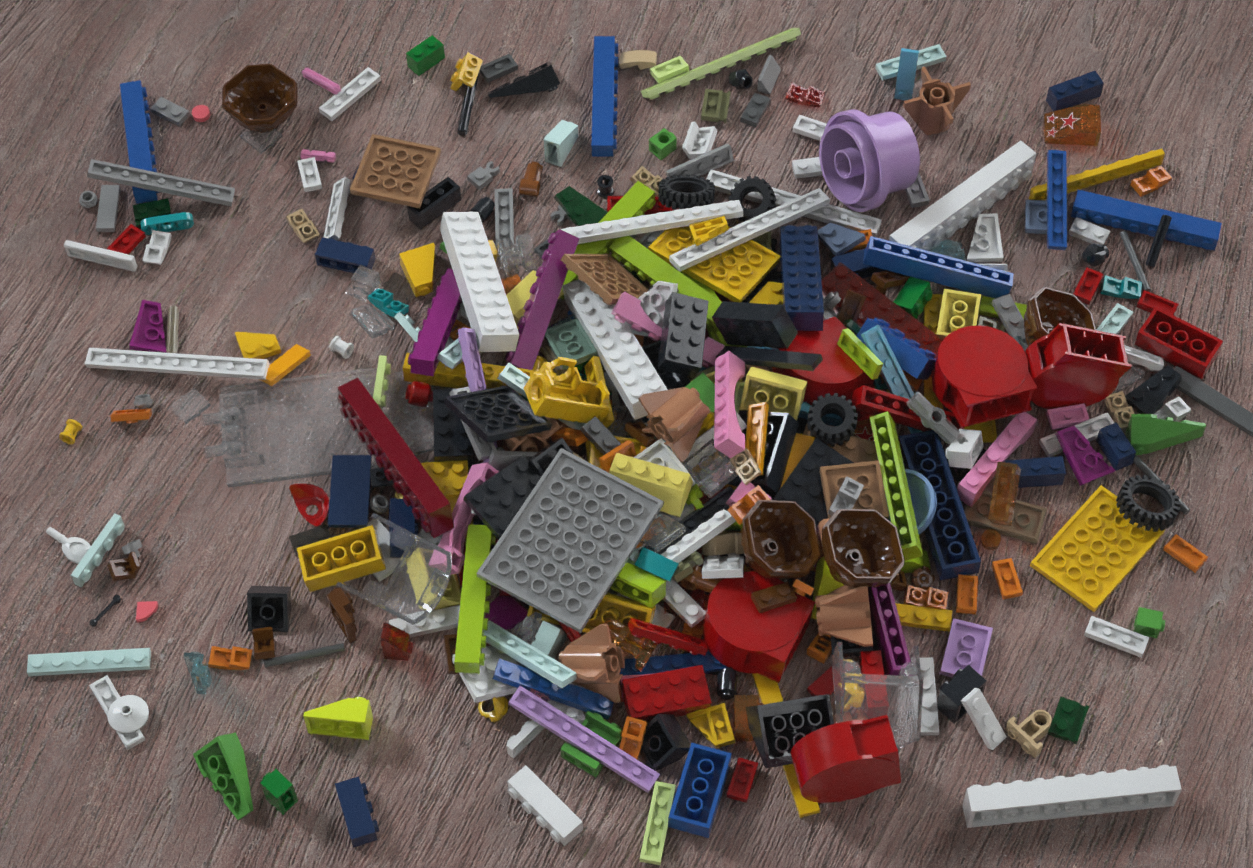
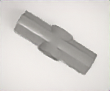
M920 392L915 393L908 400L907 406L921 418L924 427L934 430L947 444L952 443L958 437L960 431L946 418L945 412L941 408H935Z

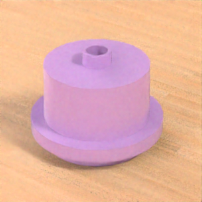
M854 109L838 112L827 122L820 141L819 158L825 182L833 195L853 211L865 212L879 207L885 201L888 194L909 188L918 176L920 155L917 140L907 121L895 112H884L867 116L865 113Z

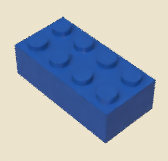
M876 317L874 319L867 318L856 336L865 344L861 334L876 325H880L900 367L916 379L928 380L935 367L936 354L928 349L919 348L920 344L913 339L904 338L905 334L898 329L889 328L890 324L885 320Z
M691 742L668 817L669 828L709 838L730 769L732 753Z

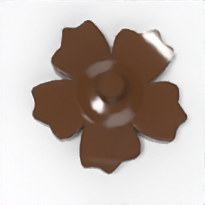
M923 566L922 569L913 570L912 574L917 578H913L912 585L928 590L930 584H933L935 581V576L930 575L931 570L929 567Z

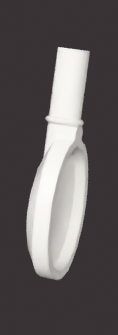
M52 527L46 530L48 535L62 543V551L65 557L73 563L79 564L91 547L84 539L78 537L67 538Z

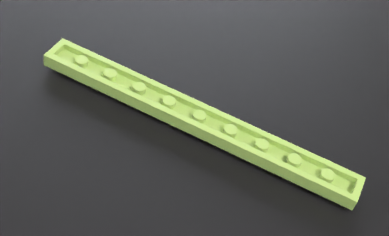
M788 29L641 91L642 96L650 98V100L658 98L659 94L664 91L665 93L672 92L676 86L680 85L683 87L689 85L691 80H701L706 77L705 74L710 72L711 74L721 71L720 68L725 66L726 68L732 67L739 60H749L753 54H763L770 47L772 49L782 46V42L786 41L788 43L796 40V37L801 35L800 29Z

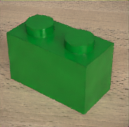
M431 35L406 53L408 68L416 75H422L445 59L444 44Z
M910 276L892 303L895 315L915 321L933 296L930 282Z
M277 769L263 777L260 784L266 800L284 815L298 802L293 784Z

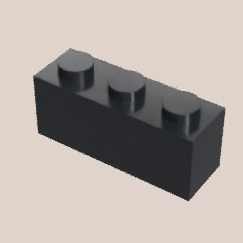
M445 178L426 192L420 208L407 206L409 220L420 230L442 215L443 212H446L461 201L460 186L451 178Z

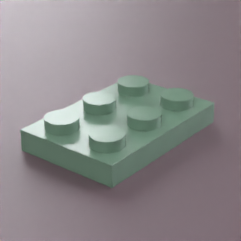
M577 318L546 330L544 338L557 359L558 357L575 359L577 361L576 365L589 361L593 356H598L596 348ZM561 365L563 370L569 368L567 365Z

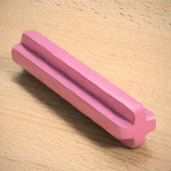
M307 67L302 70L303 77L331 93L338 94L341 91L340 85Z

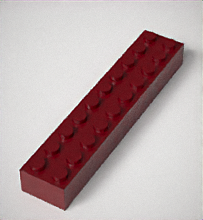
M359 378L337 387L339 393L337 399L342 406L340 412L343 418L349 420L351 429L357 431L361 443H365L369 454L375 456L378 467L385 470L384 473L389 481H393L396 492L403 495L406 506H411L414 517L417 520H421L424 531L426 533L429 532L433 538H436L454 529L449 501Z

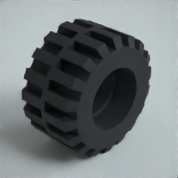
M747 176L746 180L740 179L739 184L736 182L734 184L735 188L730 191L729 201L739 200L742 206L743 217L738 218L740 221L745 222L776 208L775 193L771 185L763 178ZM750 192H759L763 196L761 205L756 209H746L743 206V199Z
M827 393L824 398L822 395L819 396L818 401H813L808 413L807 427L811 437H816L826 445L831 444V447H835L837 443L841 446L844 441L847 443L850 440V436L853 437L856 430L858 417L856 407L852 406L850 399L846 401V396L838 397V393H834V396H830V393ZM826 414H836L842 418L843 423L839 426L831 427L826 425L821 418Z

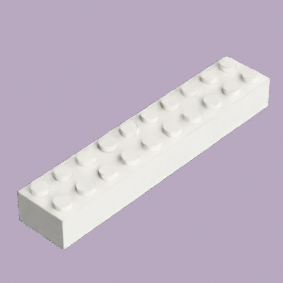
M1020 140L892 233L889 241L927 251L933 247H938L944 239L950 238L956 230L964 228L971 219H976L982 211L991 208L997 200H1002L1008 192L1017 189L1023 181H1028L1033 175L1032 171L1036 152Z
M443 212L440 232L471 329H475L479 352L516 351L519 332L479 213Z
M578 279L563 285L566 304L575 319L579 320L596 348L600 362L634 420L647 416L648 413L638 398L643 394L664 391L667 388L627 322L621 323L615 320V316L611 314L615 305L604 303L602 301L603 298L592 292L590 286Z
M1160 765L1157 768L1151 769L1140 767L1132 771L1120 769L1113 773L1101 771L1094 775L1077 774L1074 777L1066 778L1065 776H1056L1053 779L1047 780L1036 778L1028 782L1016 780L1009 784L996 782L990 786L972 785L967 788L962 805L967 828L1169 807L1175 805L1182 789L1176 766Z

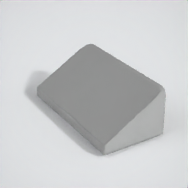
M772 55L768 56L758 78L757 90L765 94L771 93L781 71Z

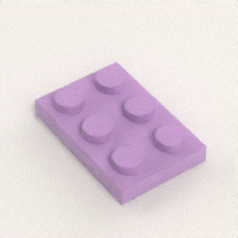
M953 618L940 674L953 677L957 670L960 668L964 669L967 665H970L982 676L993 628Z

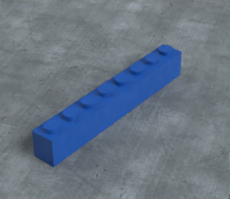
M594 36L592 157H613V149H617V139H613L614 135H617V125H614V122H617V111H614V108H617L618 104L617 97H614V94H618V84H614L615 81H618V70H615V67H618V57H615V54H618V43H615V36Z
M141 80L121 83L120 91L130 167L157 172V169L153 166L156 165L155 154L152 155V151H155L153 141H150L153 134L151 127H148V124H151L149 113H146V111H149L148 100H145V97H148L146 87H142ZM132 186L136 204L158 200L157 193L160 192Z
M1077 190L1071 214L1073 218L1078 217L1085 221L1120 228L1134 233L1137 232L1151 237H1155L1162 215H1169L1172 219L1165 236L1166 240L1214 251L1222 225L1220 222L1082 190Z
M870 236L864 252L863 264L995 299L1009 294L1013 286L1014 273Z

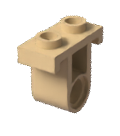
M723 530L702 546V555L743 554L741 533Z
M1037 710L1017 725L1015 723L1016 718L1013 716L1007 721L1005 730L1008 736L1016 740L1027 754H1031L1036 758L1041 753L1043 747L1041 742L1038 744L1037 742L1048 733L1052 718L1047 711ZM1037 721H1040V722H1042L1044 725H1042V726H1041V725H1038L1036 722H1037Z

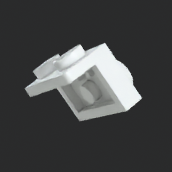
M691 122L682 147L689 160L711 151L717 134L715 126L699 128L696 122Z

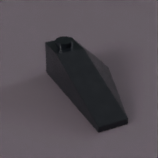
M549 61L530 70L528 76H519L513 80V83H505L488 92L489 98L544 92L547 90L551 92L558 88L557 85L560 82Z

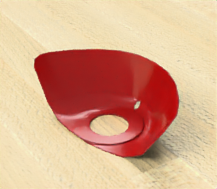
M299 483L289 486L296 506L303 518L316 527L321 525L329 509V498L326 492L319 486ZM309 505L317 506L318 512L315 515H308L306 513V508Z

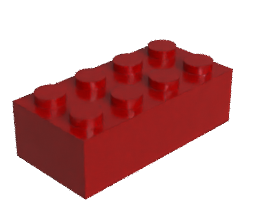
M1156 306L1139 330L1134 345L1153 355L1162 357L1163 360L1203 379L1218 356L1223 340Z
M703 665L623 679L621 684L627 716L650 722L657 714H674L675 717L709 708L712 704Z

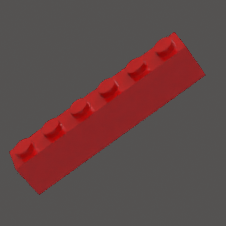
M865 385L853 390L852 406L856 407V411L872 416L888 411L895 423L921 431L932 430L924 427L921 418L907 406L909 399ZM943 410L946 418L958 430L964 429L960 427L952 412Z

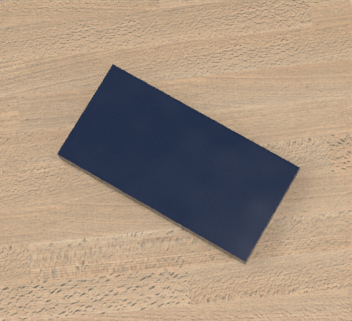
M333 455L328 517L329 528L368 527L371 455Z

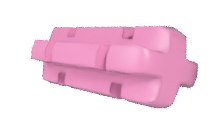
M303 149L301 151V159L315 157V160L319 162L327 161L334 163L336 154L334 152L326 153V151L315 150L310 152Z

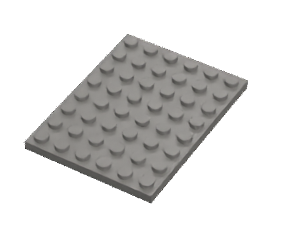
M561 448L476 573L477 577L581 633L663 507L664 501Z

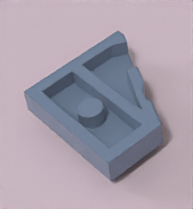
M831 222L817 230L820 241L835 256L844 254L866 240L864 233Z

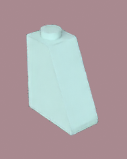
M561 120L545 136V162L562 167L579 136L578 125Z
M543 621L531 646L554 659L568 637L562 628Z

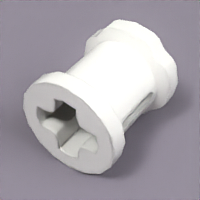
M335 336L330 342L329 349L332 352L336 351L343 358L347 359L354 350V344L346 343L341 340V337Z

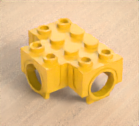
M558 357V359L551 362H544L537 373L533 372L524 386V391L534 415L571 422L578 421L580 423H588L595 416L602 423L610 411L608 406L610 393L604 380H600L599 383L583 381L577 367H574L577 361ZM560 365L569 366L564 374L559 376L553 375L552 370ZM601 390V404L596 405V397L598 392Z

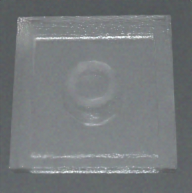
M660 513L655 517L639 544L658 553L686 532L685 525Z

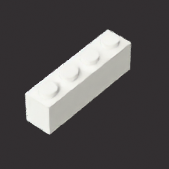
M526 765L507 781L509 795L514 800L518 799L522 803L523 809L528 814L532 813L536 817L537 823L542 828L546 827L550 831L551 837L557 843L560 841L565 846L583 830V822Z

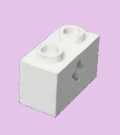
M959 429L960 434L946 449V458L949 461V467L972 469L984 447L982 431Z

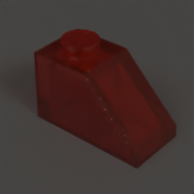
M383 623L380 641L384 659L408 661L409 654H413L414 642H411L410 634L389 623Z

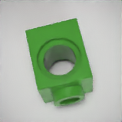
M665 128L649 139V151L660 160H663L677 149L676 136Z
M1139 607L1135 616L1133 632L1157 638L1159 632H1163L1165 627V620H1162L1163 612Z

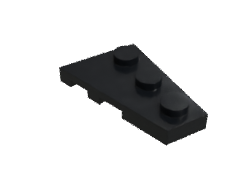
M1167 365L1125 396L1127 403L1140 414H1155L1158 409H1161L1167 396L1172 394L1182 380L1181 374Z

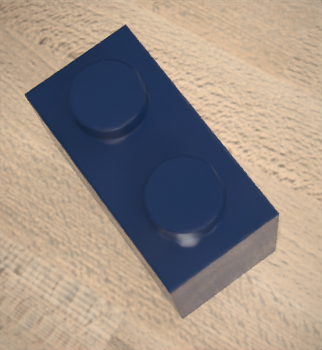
M1117 422L1099 429L1096 442L1114 470L1117 471L1131 465L1136 451Z

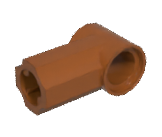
M532 161V163L528 164L525 176L520 181L519 194L538 197L540 179L543 172V166L538 162Z
M696 565L692 568L694 572L682 579L680 584L687 590L695 591L700 589L711 593L723 578L702 579V568Z

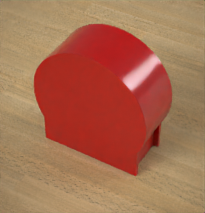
M835 316L823 321V331H797L798 334L788 349L777 348L780 351L822 355L823 360L814 371L772 368L774 373L807 381L803 402L809 403L811 406L814 400L818 401V397L821 395L824 398L827 393H830V396L838 393V397L844 395L846 396V401L849 399L852 401L853 390L863 385L875 388L873 385L874 380L837 345L842 330L847 329V327Z
M1059 323L1048 335L1039 338L1025 350L1028 359V371L1038 387L1037 390L1033 391L1031 401L1040 407L1055 409L1078 404H1085V407L1107 398L1117 388L1119 379L1132 367L1131 364H1128L1123 342L1126 336Z
M967 326L951 332L940 344L932 375V386L937 398L946 408L953 412L961 428L1031 411L1030 401L1032 394L1038 387L1028 371V359L1024 349L1009 334L988 326Z
M752 571L743 572V577L724 578L714 587L709 596L702 628L703 638L710 653L723 665L743 673H758L779 683L810 624L816 602L795 593L797 596L796 602L759 613L751 599V594L784 582L776 578H765Z
M888 715L867 720L845 721L820 728L800 739L791 750V758L801 794L805 799L812 802L833 803L851 800L872 793L880 788L901 783L899 754Z

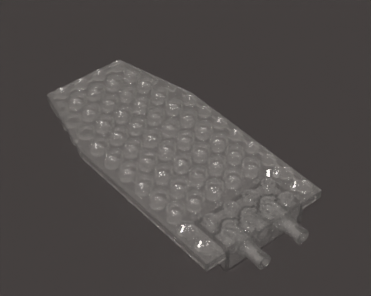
M377 368L281 379L273 386L264 382L221 387L219 412L202 414L204 426L221 424L222 443L220 445L204 446L205 458L223 456L226 466L227 486L229 488L330 475L332 472L333 455H370L366 444L361 443L357 431L351 429L349 420L347 418L344 419L340 412L342 406L337 399L339 395L337 387L359 378L373 397ZM391 369L390 375H387L389 380L388 391L384 393L386 395V406L382 407V411L415 456L434 450L433 401L428 402L426 407L410 405L408 399H405L408 384L411 385L412 382L404 381L403 372H395V370ZM431 385V391L435 389H450V387ZM372 455L371 469L379 468L375 456Z

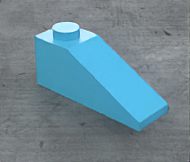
M901 48L894 99H912L918 50Z

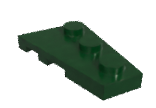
M571 186L566 187L554 197L576 226L598 223L608 213Z

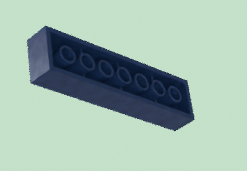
M781 226L780 256L783 306L797 331H823L824 308L817 226Z
M934 430L899 436L898 440L904 468L914 470L925 476L936 493V512L924 533L940 581L956 578L958 574L971 575L979 573L981 560L938 434Z

